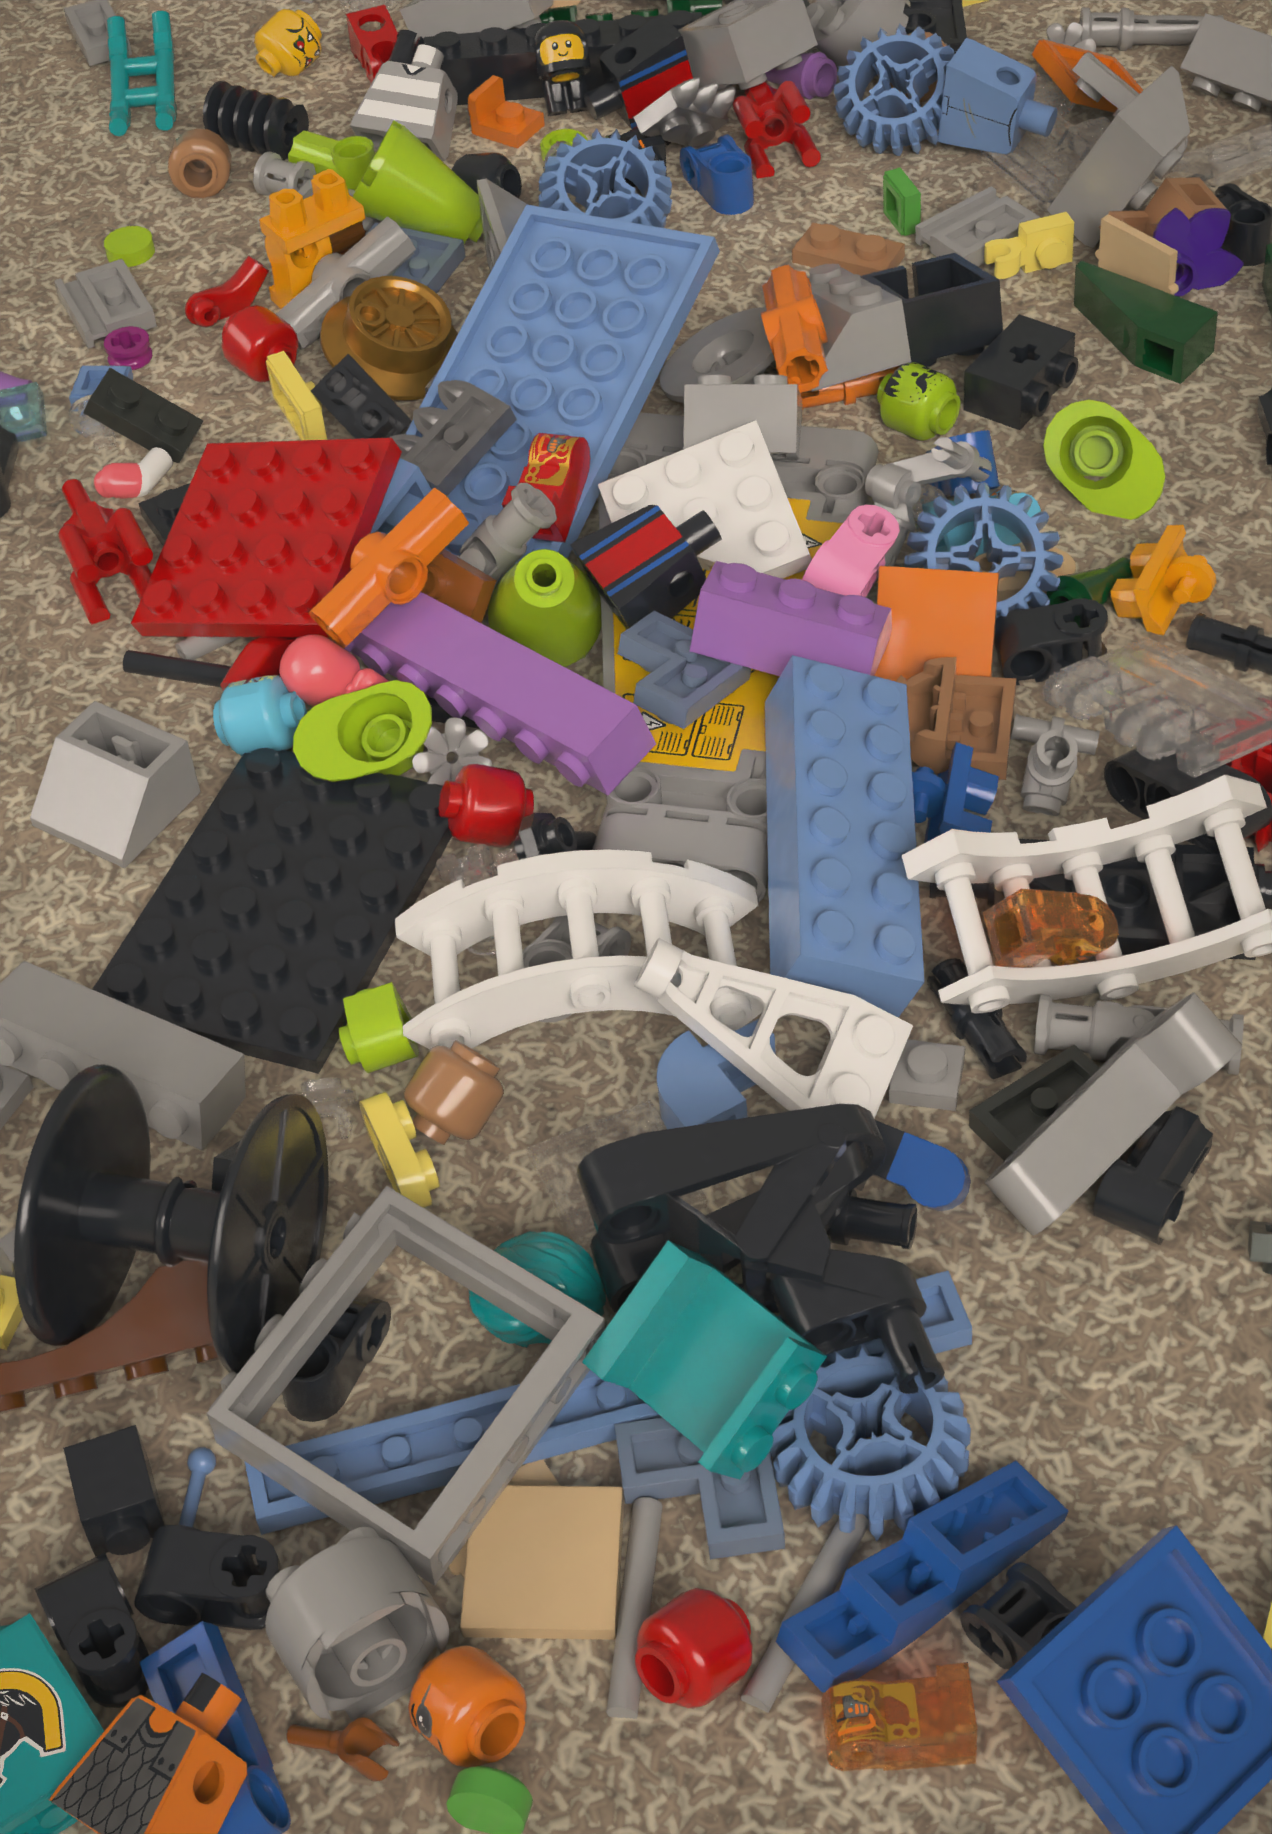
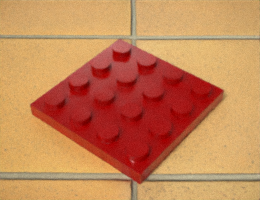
M393 438L207 443L131 624L142 636L300 638L305 635H321L330 638L319 624L312 619L309 612L352 570L350 565L354 548L361 539L371 533L402 451Z

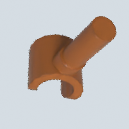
M365 1717L352 1721L343 1731H331L292 1724L287 1731L288 1743L330 1751V1753L338 1755L343 1762L364 1777L374 1782L385 1779L389 1771L370 1759L369 1756L383 1745L389 1744L395 1747L400 1745L397 1738L374 1721Z

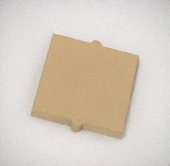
M1109 214L1101 218L1100 246L1095 251V255L1099 259L1098 267L1172 295L1178 292L1179 288L1175 283L1177 250Z

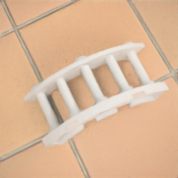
M1223 775L1180 795L1146 806L1149 815L1148 819L1110 829L1107 818L1053 828L1048 833L1050 841L1020 844L1017 832L986 833L951 829L903 854L902 859L908 880L936 883L939 890L946 892L969 975L938 990L941 1003L970 1005L971 1012L987 1013L1001 1009L1008 1004L1039 1002L1040 995H1050L1052 1000L1099 992L1100 999L1115 1000L1135 993L1139 989L1138 984L1180 974L1242 953L1246 957H1260L1272 953V910L1265 908L1241 832V828L1246 824L1245 817L1267 808L1260 784ZM1207 833L1208 836L1215 837L1241 920L1195 936L1171 854L1176 850L1175 844ZM1137 857L1139 862L1146 864L1170 944L1123 956L1098 872L1103 869L1105 864ZM1064 873L1066 879L1073 880L1093 947L1106 949L1095 956L1096 961L1052 966L1050 959L1033 958L1034 955L1047 948L1029 887V883L1034 878ZM994 882L995 889L1003 891L1025 968L994 966L971 883Z
M612 849L560 852L504 863L497 866V876L476 882L465 887L464 882L460 879L418 901L395 918L396 938L431 956L435 1002L434 1005L403 1025V1036L428 1049L435 1046L451 1048L455 1040L472 1049L514 1028L567 1014L589 1011L628 1010L674 1016L657 1001L658 998L634 987L637 976L647 958L646 956L599 957L593 913L641 916L647 956L658 938L672 944L669 922L705 935L710 960L737 966L730 927L759 906L756 889L751 884L732 874L703 863L686 860L684 867L653 862L651 852ZM567 915L573 959L524 968L520 925ZM494 935L498 976L460 991L457 955L474 944ZM677 972L674 973L670 981L675 987H678L681 983V974ZM729 988L718 989L710 1004V1011L713 1017L732 1030L742 1028L760 1015L764 1009L758 999Z

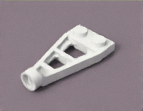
M660 938L657 939L650 950L634 984V987L658 998L657 1001L788 1111L840 1103L855 1104L871 1111L875 1119L913 1027L912 1024L855 995L694 956ZM675 972L681 974V983L678 987H675L670 982ZM729 988L756 998L762 1003L764 1009L752 1036L743 1037L713 1017L710 1011V1004L718 989ZM794 1015L818 1021L828 1029L831 1038L814 1075L803 1076L798 1074L773 1052L770 1045V1036L779 1018Z

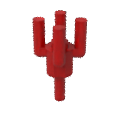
M784 81L778 89L772 88L766 82H763L757 86L743 89L746 96H738L733 101V110L748 137L744 144V150L752 160V170L757 179L771 177L775 174L774 168L764 149H768L769 146H777L785 141L794 146L805 166L814 167L820 162V152L805 126L801 125V123H805L810 118L811 111L794 82Z
M70 479L63 484L62 493L73 514L68 521L63 523L58 537L73 568L70 582L88 621L92 625L110 619V612L96 585L101 578L111 577L119 572L128 575L141 600L152 574L147 564L152 561L153 552L132 511L127 508H119L114 512L112 508H104L95 501L91 502L82 482L78 479Z

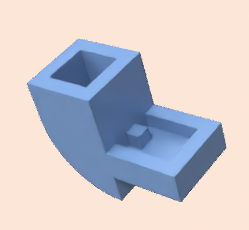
M759 1019L733 1031L743 1037H750ZM689 1030L686 1031L666 1048L658 1063L657 1087L663 1130L747 1118V1102L741 1092L756 1085V1083L709 1044L702 1047ZM771 1033L770 1045L775 1053V1035Z

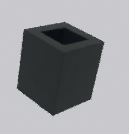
M136 1425L63 1448L80 1522L95 1557L104 1552H110L115 1555H127L137 1552L149 1543L159 1527L166 1526L150 1462Z

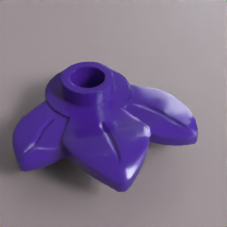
M1174 208L1157 224L1153 238L1178 251L1177 263H1179V266L1176 270L1175 283L1178 285L1179 290L1174 294L1175 296H1183L1191 291L1192 288L1199 290L1221 286L1232 279L1244 266V263L1236 255L1221 248L1230 224L1231 213L1229 210L1223 208L1204 209L1188 219L1181 210Z

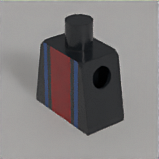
M663 14L656 16L602 53L599 62L605 84L585 93L584 100L591 116L595 120L616 111L627 125L633 129L637 126L634 120L637 114L670 89L693 78L683 35Z
M648 505L578 539L570 545L597 592L627 630L653 611L672 619L697 598L707 578L696 556L721 541L722 537L704 510L675 527L658 505Z

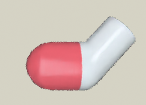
M155 447L139 463L107 464L102 470L97 472L94 478L95 489L98 494L105 498L125 499L145 496L150 493L172 467V458L165 450Z

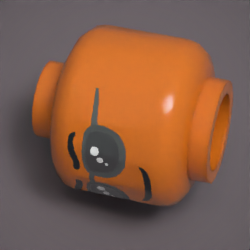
M464 1645L444 1651L422 1667L412 1687L408 1710L411 1724L425 1740L452 1764L470 1768L499 1761L516 1747L524 1732L527 1701L523 1686L510 1672L484 1650Z

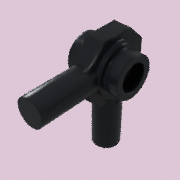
M533 813L522 819L519 835L514 841V847L519 860L545 854L592 850L596 835L590 831H574L571 824L565 818H555L552 813Z

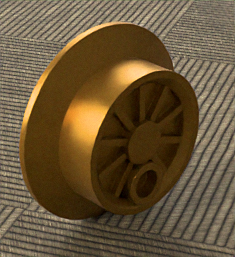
M381 276L361 283L355 288L351 296L340 300L331 307L322 322L320 342L323 353L332 368L349 354L392 399L418 400L425 398L458 333L452 326L451 314L446 303L432 289L408 278Z

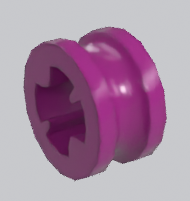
M133 326L121 327L113 330L104 339V349L108 354L110 366H128L132 370H136L148 364L153 357V351L149 347V335L142 328Z

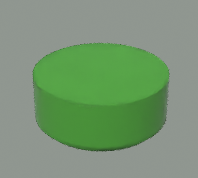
M474 1766L464 1769L457 1774L447 1800V1810L453 1819L468 1829L490 1834H521L524 1831L533 1799L527 1787L514 1776L499 1769Z

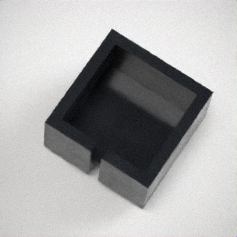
M956 253L912 263L915 294L913 298H909L907 270L904 266L860 276L866 281L878 285L881 289L902 299L911 362L929 367L937 362V358L948 355L971 356L982 353L985 350V346L990 345L1003 331L1000 280Z

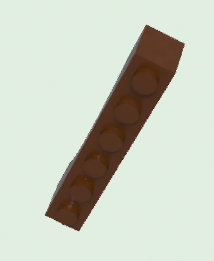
M185 1260L173 1267L160 1266L136 1296L104 1324L66 1346L29 1359L0 1363V1414L27 1407L26 1393L53 1387L55 1399L97 1390L96 1376L124 1369L126 1381H134L166 1373L169 1371L166 1358L194 1351L197 1364L219 1360L212 1341L208 1321V1263Z

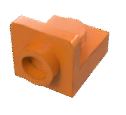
M492 75L468 96V113L470 115L473 135L518 149L545 126L543 112L524 107L516 102L505 101L504 85L501 77Z

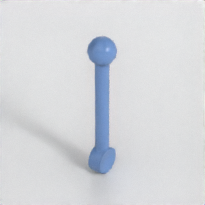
M198 1447L191 1451L188 1456L187 1465L191 1471V1476L179 1525L194 1526L205 1477L216 1466L214 1453L206 1447Z

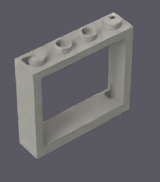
M386 1186L361 1216L354 1212L346 1225L343 1234L344 1240L328 1260L321 1258L311 1266L301 1283L300 1296L285 1315L277 1314L265 1324L256 1340L255 1353L240 1372H230L220 1381L222 1392L210 1406L207 1416L217 1444L350 1531L358 1527L375 1529L380 1538L389 1540L399 1547L417 1575L435 1586L590 1371L582 1361L604 1332L605 1318ZM396 1245L552 1340L414 1530L255 1427Z

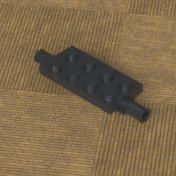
M1019 839L1020 844L1050 841L1037 839ZM1175 844L1176 850L1171 854V858L1195 936L1240 921L1239 912L1220 852H1208L1196 845ZM1246 847L1265 908L1272 910V871H1265L1264 864H1255L1254 847ZM1132 857L1103 865V869L1098 874L1122 955L1169 945L1170 943L1146 864L1139 862L1137 857ZM1064 873L1034 878L1029 883L1046 947L1048 948L1061 939H1071L1068 943L1076 942L1073 939H1085L1091 944L1073 880L1066 879ZM994 882L971 883L975 899H988L987 905L994 906L992 949L1020 950L1003 891L996 890ZM930 883V898L947 897L946 892L939 890L936 883ZM1064 943L1054 944L1055 947L1050 950V952L1070 953L1073 951L1071 948L1072 944L1065 945ZM1083 945L1086 951H1093V948L1089 949ZM1081 946L1075 947V953H1081L1083 951ZM1242 953L1228 959L1255 960L1256 957H1246Z

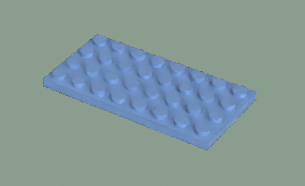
M526 204L419 407H435L447 410L448 408L444 406L439 397L438 384L444 381L459 380L471 383L509 405L517 419L447 496L462 511L469 524L444 549L454 555H461L459 553L460 548L489 515L499 514L503 509L502 502L509 485H518L524 467L528 464L529 450L534 437L538 433L585 438L590 448V469L566 542L531 538L526 543V552L515 564L527 554L541 549L556 551L568 559L572 550L570 544L577 540L600 494L598 484L607 480L720 252L715 237ZM412 420L406 434L422 438L423 435L418 431L414 420ZM381 525L378 530L388 534L392 529Z

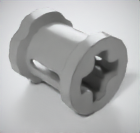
M269 151L259 157L253 173V183L257 193L265 196L284 188L295 189L298 192L317 173L314 165L310 162L299 161L292 163L284 161L280 155ZM268 174H273V178H269ZM298 179H302L303 183H297Z

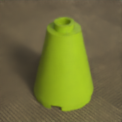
M393 120L352 197L363 205L366 217L379 221L389 217L402 228L461 239L464 244L467 239L476 243L483 232L479 195L406 126Z
M536 550L523 557L496 584L488 605L489 627L566 668L585 658L599 636L602 627L601 597L586 573L563 555L553 550Z

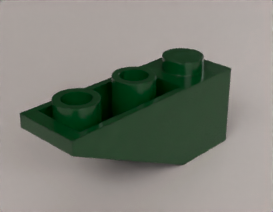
M1080 261L1076 265L1074 306L1135 367L1181 384L1214 352L1218 311L1084 261Z

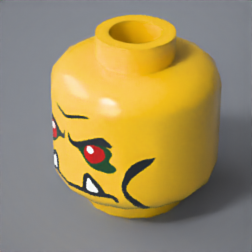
M282 9L276 12L255 33L254 44L258 52L255 59L264 72L274 77L279 72L287 76L299 75L320 56L321 31L315 21L302 10L294 12L289 9Z

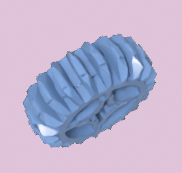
M899 24L895 35L888 36L887 32L880 27L878 32L879 40L872 43L869 39L862 36V41L860 42L862 52L848 50L846 58L849 65L838 66L837 75L839 83L835 84L834 95L838 101L835 106L838 117L844 120L845 131L850 136L856 134L857 142L863 148L873 142L874 151L882 154L888 145H891L893 154L900 156L903 152V146L911 145L912 150L919 154L921 150L920 141L927 139L930 143L937 144L938 134L936 130L939 129L946 69L955 53L950 45L943 47L942 40L937 33L926 39L925 32L920 26L911 35H907L905 27ZM878 75V83L869 90L870 96L862 101L868 84ZM937 81L932 97L921 107L920 99L929 92L928 86Z
M596 128L594 133H592L591 140L587 141L577 133L573 139L572 146L560 143L556 157H548L545 163V173H542L539 179V191H541V194L539 195L538 205L539 207L665 228L666 217L671 212L672 199H670L672 182L670 177H666L664 160L654 161L655 152L652 146L639 150V141L636 135L625 142L620 140V134L616 129L611 138H602V135ZM625 177L638 187L643 197L635 193L636 188L626 183ZM567 193L576 197L575 202L585 207V213L570 201Z
M984 481L978 484L976 498L970 499L968 491L964 486H958L954 491L955 506L946 498L938 496L934 499L933 503L937 516L927 512L920 513L917 524L924 532L909 533L907 545L918 552L905 556L904 567L983 572L980 571L979 562L974 561L983 538V552H986L988 562L992 563L990 573H999V579L1015 577L1017 571H1030L1028 582L1018 593L1006 600L997 602L996 619L999 616H1007L1008 612L1014 609H1030L1029 606L1036 608L1050 604L1049 598L1043 591L1057 590L1060 578L1049 571L1061 567L1063 555L1046 550L1057 545L1060 537L1056 531L1039 532L1047 524L1049 515L1045 511L1038 512L1031 518L1027 515L1033 501L1030 495L1022 497L1016 506L1009 502L1012 491L1011 487L1004 485L999 492L998 499L990 498V488ZM974 521L971 541L965 545L951 546L950 552H936L939 542L949 531L961 524ZM994 523L1011 530L1023 543L1026 551H1021L1020 546L1007 545L1000 541L995 533Z
M862 1343L859 1344L853 1358L844 1359L837 1351L827 1356L828 1366L825 1368L820 1366L817 1370L818 1380L813 1392L799 1407L789 1410L773 1432L774 1441L770 1455L774 1461L775 1480L778 1482L779 1487H788L789 1501L793 1504L794 1510L811 1505V1518L815 1521L817 1528L832 1519L834 1514L839 1515V1529L845 1533H851L855 1529L856 1514H863L869 1520L870 1533L878 1541L884 1531V1520L894 1519L895 1524L905 1532L909 1518L914 1516V1509L918 1514L940 1502V1499L944 1500L958 1492L959 1477H964L969 1467V1451L966 1448L970 1445L971 1428L970 1424L967 1423V1418L963 1417L964 1404L960 1399V1394L958 1392H948V1381L945 1377L933 1387L925 1390L918 1373L914 1377L918 1386V1393L905 1394L900 1392L896 1383V1375L886 1351L882 1354V1357L869 1356L868 1350ZM905 1412L913 1417L926 1432L929 1438L927 1446L913 1440L912 1431L901 1425V1417ZM814 1430L826 1436L827 1445L836 1450V1459L832 1465L821 1458L812 1447L809 1438Z

